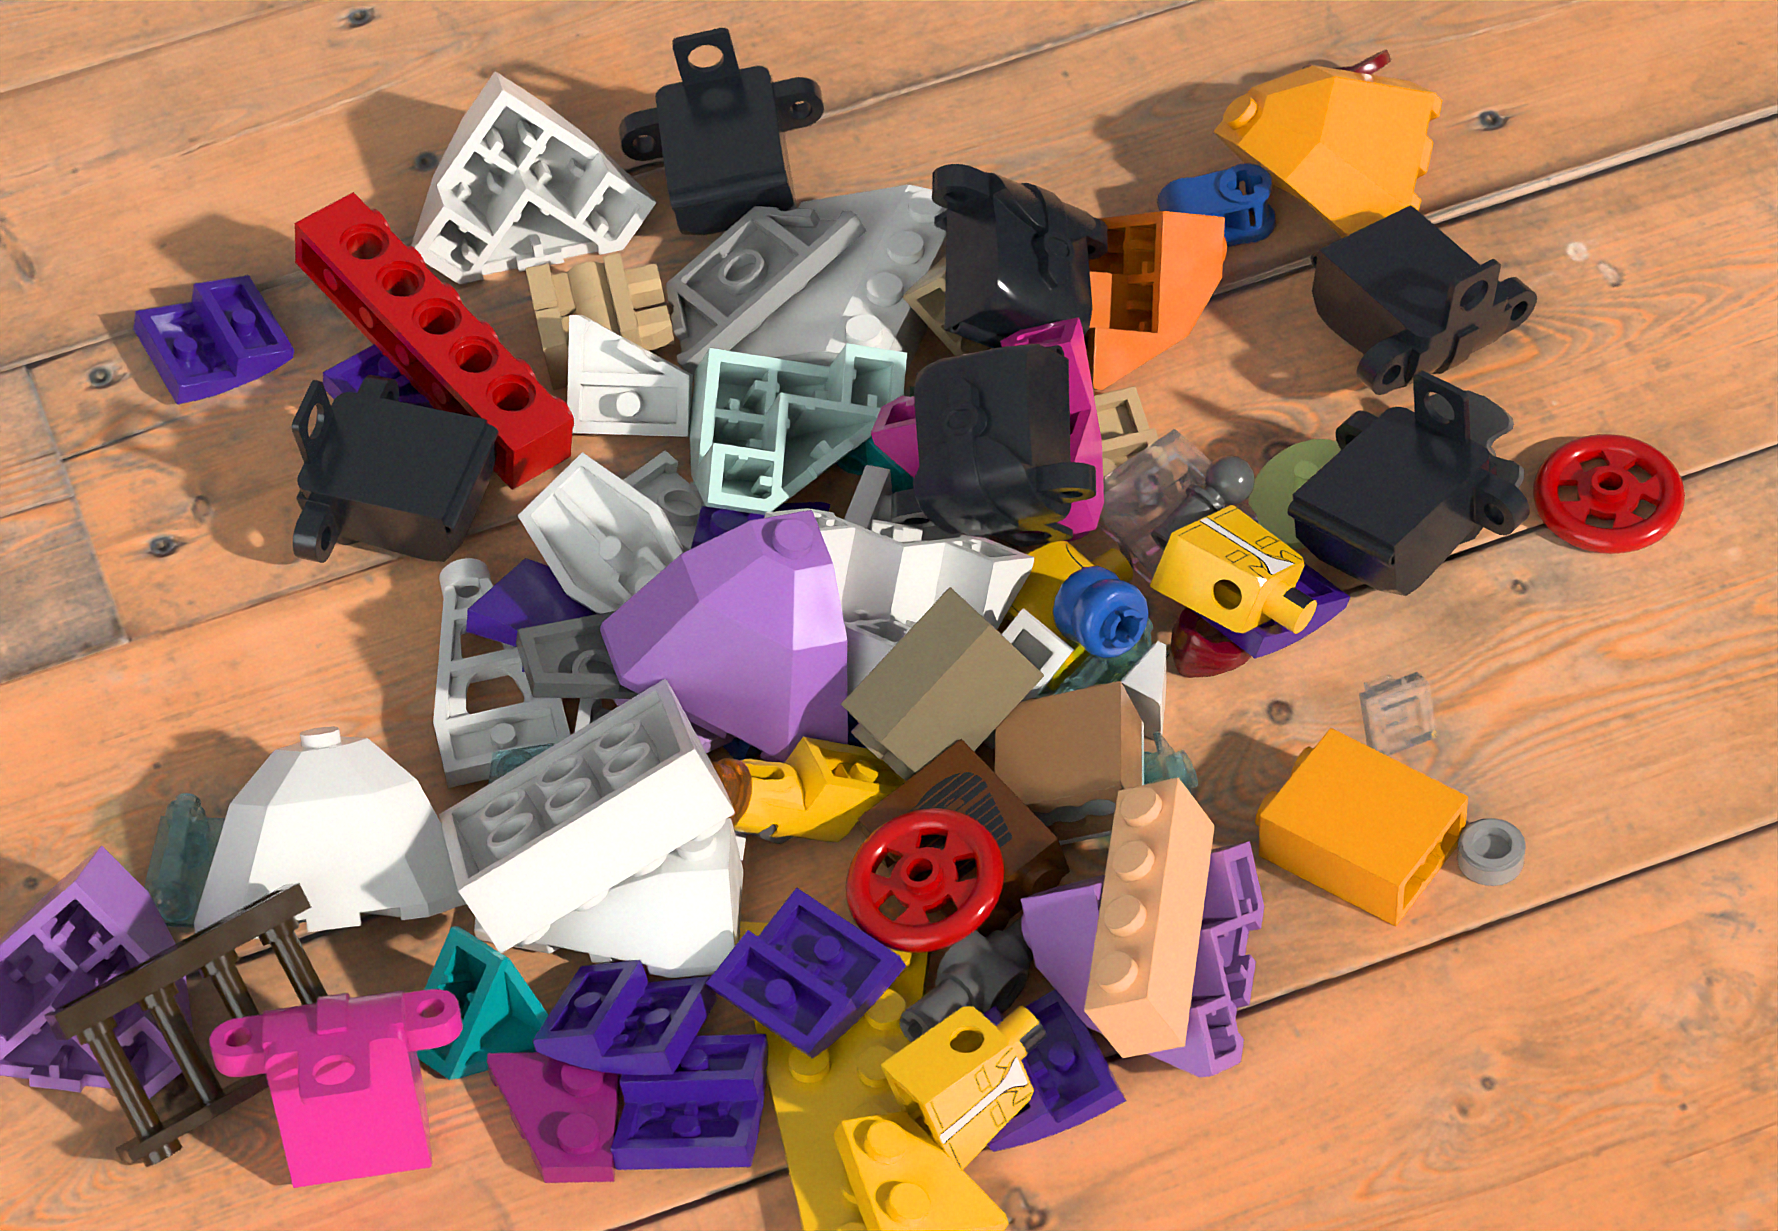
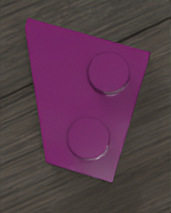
M538 1052L487 1053L490 1078L494 1086H498L521 1138L527 1141L532 1159L544 1182H614L615 1163L611 1146L618 1127L621 1074L578 1067Z

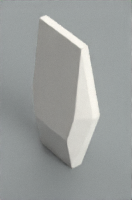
M583 452L517 515L565 593L571 599L596 614L616 611L680 554L685 552L666 515L656 503Z

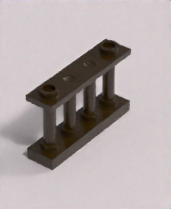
M299 883L283 885L44 1015L56 1039L68 1040L76 1036L80 1045L88 1043L137 1137L115 1148L121 1161L134 1163L141 1159L145 1167L161 1162L183 1148L178 1139L179 1137L269 1088L265 1073L245 1076L222 1089L174 998L179 993L174 983L175 981L198 969L203 979L210 976L232 1019L261 1015L234 964L240 960L235 949L259 937L263 946L271 945L302 1005L317 1003L318 997L328 996L294 931L300 927L294 916L311 908ZM136 1002L142 1012L149 1010L198 1101V1103L164 1122H161L113 1032V1029L118 1026L113 1015Z

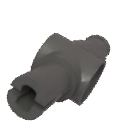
M1022 916L1004 931L995 930L984 937L975 930L966 938L951 946L938 967L936 986L901 1015L903 1018L900 1019V1027L910 1042L916 1040L963 1006H973L982 1013L996 1006L1001 1014H1003L1014 1003L1025 987L1028 980L1030 962L1034 959L1033 951L1023 937L1021 927Z

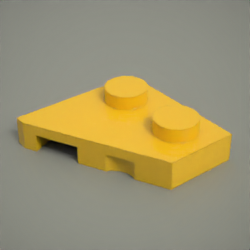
M906 1111L841 1120L833 1136L867 1231H1004L1009 1224L1006 1214Z

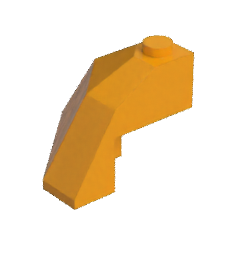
M1312 65L1251 87L1245 95L1239 96L1230 103L1224 112L1222 122L1215 128L1213 133L1245 164H1255L1265 169L1270 174L1273 185L1306 202L1335 232L1344 238L1410 205L1419 211L1421 199L1414 193L1415 184L1418 178L1427 174L1433 147V141L1426 135L1428 124L1439 117L1443 100L1436 93L1408 80Z

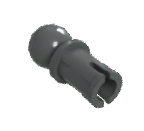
M1230 455L1219 457L1213 461L1206 471V487L1203 489L1196 484H1190L1186 488L1187 497L1159 527H1156L1151 532L1155 543L1164 551L1172 532L1223 509L1222 506L1224 504L1234 505L1246 500L1252 493L1255 482L1254 472L1248 462L1238 456Z

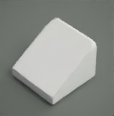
M1157 641L1156 644L1153 643L1120 681L1144 723V735L1160 742L1163 736L1167 686L1166 644Z

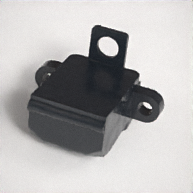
M724 27L674 38L672 40V48L682 82L661 87L655 95L656 108L637 111L626 116L620 123L619 135L621 149L628 158L636 161L664 159L667 190L681 234L709 235L727 231L755 206L777 207L780 211H790L797 208L785 131L810 126L822 117L824 105L820 86L814 80L805 77H795L773 82L769 70L764 66L739 69L730 32ZM710 45L721 50L723 55L721 60L713 66L698 67L689 61L690 53L700 46Z
M949 164L935 169L932 173V200L935 204L947 209L934 218V226L946 231L945 330L995 349L1002 347L1001 340L1019 330L1079 317L1083 334L1085 335L1090 328L1092 315L1089 260L1100 258L1107 253V224L1091 216L1088 212L1061 201L1055 193L1030 183L1019 184L995 173L984 172L963 164Z
M1412 205L1335 241L1311 255V263L1315 268L1312 295L1317 313L1332 331L1364 354L1358 364L1356 374L1358 379L1377 395H1383L1394 389L1412 384L1413 376L1419 370L1429 374H1442L1460 365L1468 359L1471 353L1497 341L1503 334L1525 322L1537 303L1536 293L1519 278L1510 277L1501 282L1498 280L1501 264L1497 260L1491 259L1480 265Z
M1040 344L1005 346L939 359L920 370L916 374L914 390L919 468L913 480L914 489L898 491L891 495V522L917 527L937 526L949 534L964 533L969 536L990 534L1021 547L1072 539L1073 529L1057 522L1067 517L1071 509V502L1088 500L1096 496V468L1090 464L1070 461L1069 359L1064 357L1062 347L1060 345L1044 347ZM1024 531H1042L1041 533H1021Z
M1419 370L1413 376L1414 412L1404 407L1389 408L1379 417L1366 411L1354 412L1336 429L1335 437L1341 451L1292 494L1293 501L1290 503L1287 511L1288 515L1294 518L1296 538L1319 560L1378 591L1407 596L1419 588L1459 544L1475 539L1483 527L1499 535H1509L1530 514L1529 503L1520 489L1511 482L1497 476L1496 464L1490 462L1489 450L1483 445L1470 440L1468 394L1464 390L1423 370ZM1429 392L1443 396L1450 403L1454 411L1453 420L1446 419L1435 411L1429 400Z
M370 374L365 377L357 393H342L334 399L332 405L328 399L323 382L312 380L292 422V432L304 461L297 478L300 491L296 499L302 512L297 520L293 534L294 555L300 559L324 563L330 557L336 542L342 545L362 542L427 561L445 562L463 543L487 490L497 457L494 443L499 431L494 426L489 425L487 419L399 402V386L395 379ZM316 405L317 420L314 430L309 436V418L312 409Z

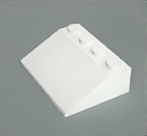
M909 184L801 202L798 209H814L822 220H838L842 211H852L857 215L866 232L808 281L807 285L800 292L792 295L769 315L757 330L746 335L729 351L830 367L846 343L906 352L907 372L929 326L902 297L906 291L946 255V231L934 226V218L947 209L933 202L932 189Z
M665 678L440 813L439 818L458 892L497 950L503 953L515 945L523 947L537 941L548 931L551 923L571 911L581 912L594 907L605 898L611 887L631 875L639 877L652 872L665 861L668 853L690 840L694 842L701 841L712 836L724 825L726 818L735 814L725 787L674 691Z

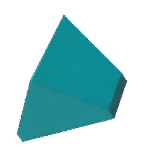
M451 927L424 990L441 989L452 993L457 998L463 1025L462 1031L454 1041L445 1046L417 1051L420 1061L449 1080L488 1071L487 1053L537 1052L532 1040L549 1016L509 958L461 927Z

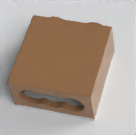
M1121 681L1092 685L1084 689L1042 698L1027 699L1020 702L996 727L995 774L1058 838L1060 845L1111 835L1118 791L1144 785V723Z

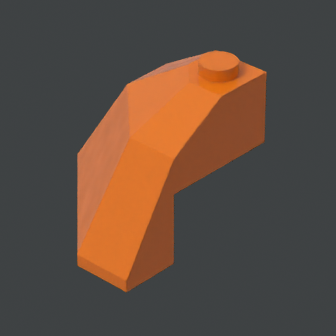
M1158 211L1097 218L1107 224L1108 251L1100 258L1089 260L1092 315L1090 328L1084 335L1091 381L1095 390H1104L1189 336L1222 279V267L1227 252V243L1224 237L1225 217Z

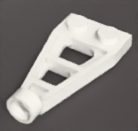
M464 558L451 562L443 568L439 575L444 600L433 723L448 788L504 776L570 736L561 698L532 697L526 674L522 672V662L517 647L502 643L504 650L462 658L461 635L469 633L466 632L467 610L493 587L488 566L483 561L474 558ZM509 675L514 679L524 696L523 703L469 714L466 710L467 689L471 683Z

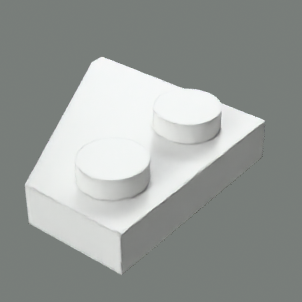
M569 315L567 405L574 418L572 433L689 437L693 375L584 315Z

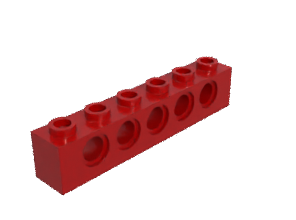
M352 192L295 222V263L365 337L382 351V354L400 370V373L405 375L411 382V385L426 397L429 404L434 409L487 419L488 424L494 426L499 431L494 443L497 457L493 471L511 490L516 489L571 457L574 418L568 405L560 397H553L536 380L527 362L521 358H515L499 342L490 324L484 320L479 321L462 304L461 298L453 286L446 282L442 283L426 267L421 254L413 246H406L390 230L387 220L378 210H371Z

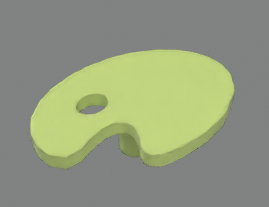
M1312 439L1296 443L1282 450L1269 460L1255 478L1254 488L1248 501V516L1292 549L1306 548L1296 538L1294 518L1290 517L1287 513L1288 507L1293 501L1292 494L1341 451L1337 441Z

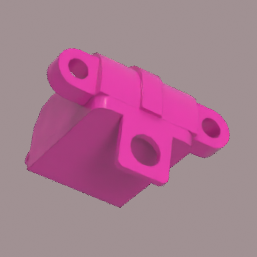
M430 989L410 993L400 990L350 998L348 993L318 997L317 1003L263 1011L262 1015L232 1019L220 1024L212 1032L209 1043L215 1067L220 1073L230 1077H244L266 1073L293 1188L432 1167L426 1095L417 1051L445 1046L460 1035L463 1026L458 1000L452 993L441 989Z

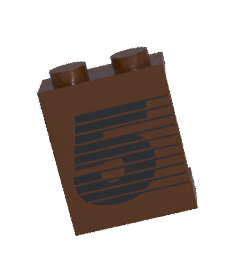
M962 739L858 818L866 839L889 820L904 813L920 809L943 808L955 810L980 822L998 843L1004 863V882L999 900L988 918L976 929L984 937L992 931L1004 930L1009 919L1023 909L1022 898L1057 887L1061 879L1070 872L1058 838ZM922 836L919 848L933 847L943 850L947 836ZM889 853L882 863L888 868L892 864L897 863L902 857ZM975 858L955 863L958 870V882L977 878ZM932 870L919 873L913 880L923 881L931 875ZM950 899L939 911L945 917H948L958 909L954 901Z

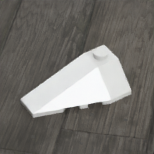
M726 818L724 825L712 836L696 842L690 840L667 854L665 861L652 872L639 877L631 875L611 887L605 898L594 907L581 912L573 910L551 923L548 931L537 941L527 946L519 947L515 945L513 947L548 954L559 948L589 953L591 962L598 964L614 963L616 959L624 961L641 960L642 964L647 965L649 974L669 978L713 975L740 940L743 867L732 819ZM475 918L474 932L476 938L492 942L477 918Z

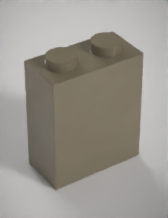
M949 587L849 694L841 705L859 722L851 733L879 759L882 758L900 777L907 781L960 739L975 751L1045 675L959 594Z

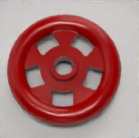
M1589 435L1563 444L1543 461L1533 484L1534 503L1544 524L1567 543L1597 553H1628L1656 543L1675 527L1685 503L1684 485L1674 464L1653 446L1623 435ZM1604 459L1607 465L1599 466L1586 472L1582 469L1580 463ZM1636 465L1646 471L1651 478L1643 483H1639L1637 478L1627 470ZM1559 486H1577L1578 501H1560L1558 495ZM1603 487H1611L1616 490H1605ZM1640 500H1645L1657 506L1647 519L1632 513L1637 508ZM1591 514L1599 519L1615 521L1612 529L1600 528L1586 524L1587 516Z
M928 808L899 815L884 823L869 835L851 861L846 878V898L851 916L864 933L885 947L895 951L921 953L953 945L966 938L981 926L997 904L1004 882L1002 853L993 835L980 822L964 813L943 808ZM925 835L947 836L945 848L943 850L933 847L919 848L921 837ZM889 853L902 857L895 864L891 877L886 878L876 874L878 867ZM975 858L977 878L958 882V870L955 863ZM932 870L931 875L923 881L913 880L919 873ZM893 895H895L901 905L907 908L894 921L886 917L878 908ZM952 899L958 910L943 920L930 923L926 914L941 910L940 908Z

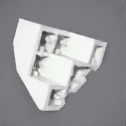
M495 71L462 118L433 175L411 246L421 254L426 264L455 282L464 284L483 280V275L517 268L521 272L526 271L525 268L564 263V259L593 252H598L599 255L624 250L657 202L593 140L544 102Z
M809 508L765 512L764 517L768 518L812 510L834 564L846 630L847 697L949 587L997 630L1032 571L1034 557L982 537L960 534L958 538L925 541L921 540L922 527L873 519L871 530L836 517L833 512Z
M320 727L301 732V742L274 750L230 803L195 917L194 928L196 933L283 885L293 883L300 884L311 905V908L294 916L298 924L306 922L308 932L360 926V913L401 917V920L430 917L467 903L457 889L441 822L418 780L368 738L340 736L338 727Z

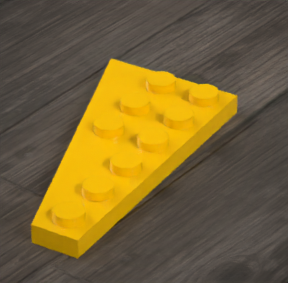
M740 921V939L747 930L759 936L768 923ZM890 949L901 957L906 967L875 1004L848 1031L813 1059L753 1018L756 1034H766L769 1044L766 1079L803 1231H867L833 1134L841 1120L901 1111L880 1065L911 1043L901 1030L900 1019L903 1018L901 1015L906 1009L926 995L931 951L908 953Z

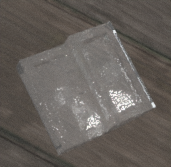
M1173 429L1103 477L1104 504L1097 526L1118 543L1120 552L1126 557L1131 568L1150 584L1164 552L1153 540L1151 532L1156 527H1159L1187 497L1186 488L1190 484H1196L1203 489L1206 487V471L1212 463L1176 429ZM1245 500L1233 505L1259 524L1256 513ZM1224 504L1222 508L1224 509L1230 505Z

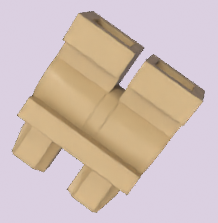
M616 253L603 256L604 264L584 262L574 266L568 272L551 275L549 264L525 268L552 390L568 387L569 315H584L646 350L675 344L667 305L634 312V309L665 302L656 263L624 270L621 254Z

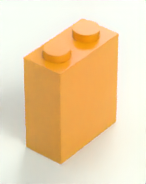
M1330 728L1314 748L1308 746L1299 754L1292 768L1291 777L1279 792L1275 790L1270 791L1261 802L1255 817V824L1259 827V856L1396 927L1458 847L1460 834L1466 828L1468 796Z

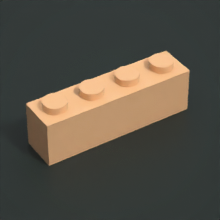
M1178 777L1119 790L1117 793L1084 1011L1122 1058L1183 1047L1186 1041L1215 825Z

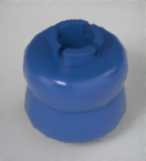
M1100 566L1083 567L1072 573L1061 585L1053 606L1055 625L1062 635L1069 640L1081 644L1088 653L1100 658L1118 657L1129 651L1140 640L1146 628L1149 614L1146 598L1135 585L1120 580L1114 572Z

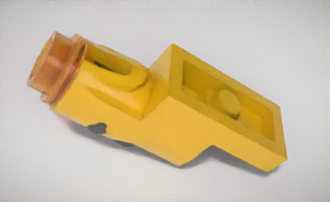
M802 737L785 763L754 759L737 760L732 758H724L717 763L711 762L725 787L735 814L728 817L732 820L734 831L744 835L751 834L776 844H782L792 837L839 842L849 834L857 823L858 818L865 811L870 810L906 782L882 758L879 759L868 748L809 737Z

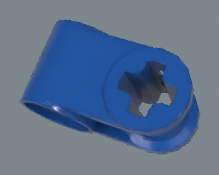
M1238 164L1226 170L1174 180L1162 188L1157 199L1159 211L1225 217L1224 237L1227 247L1261 241L1267 238L1276 226L1275 211L1268 204V198L1272 192L1271 176L1265 169L1255 164ZM1241 181L1245 182L1246 195L1244 196L1240 191L1239 184ZM1249 211L1255 217V225L1250 226Z

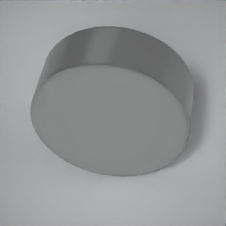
M1494 818L1477 820L1469 824L1460 834L1457 853L1459 868L1466 877L1478 884L1487 886L1506 884L1514 880L1523 869L1526 849L1525 839L1514 825L1504 820Z

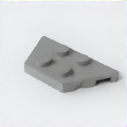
M755 206L666 283L668 301L674 308L671 315L673 332L680 341L682 353L677 355V361L683 370L693 375V382L695 370L709 348L727 351L732 349L746 335L757 330L769 315L792 295L800 292L807 285L808 281L866 232L857 215L852 211H842L838 220H822L814 209L795 208L790 211H780L777 207Z

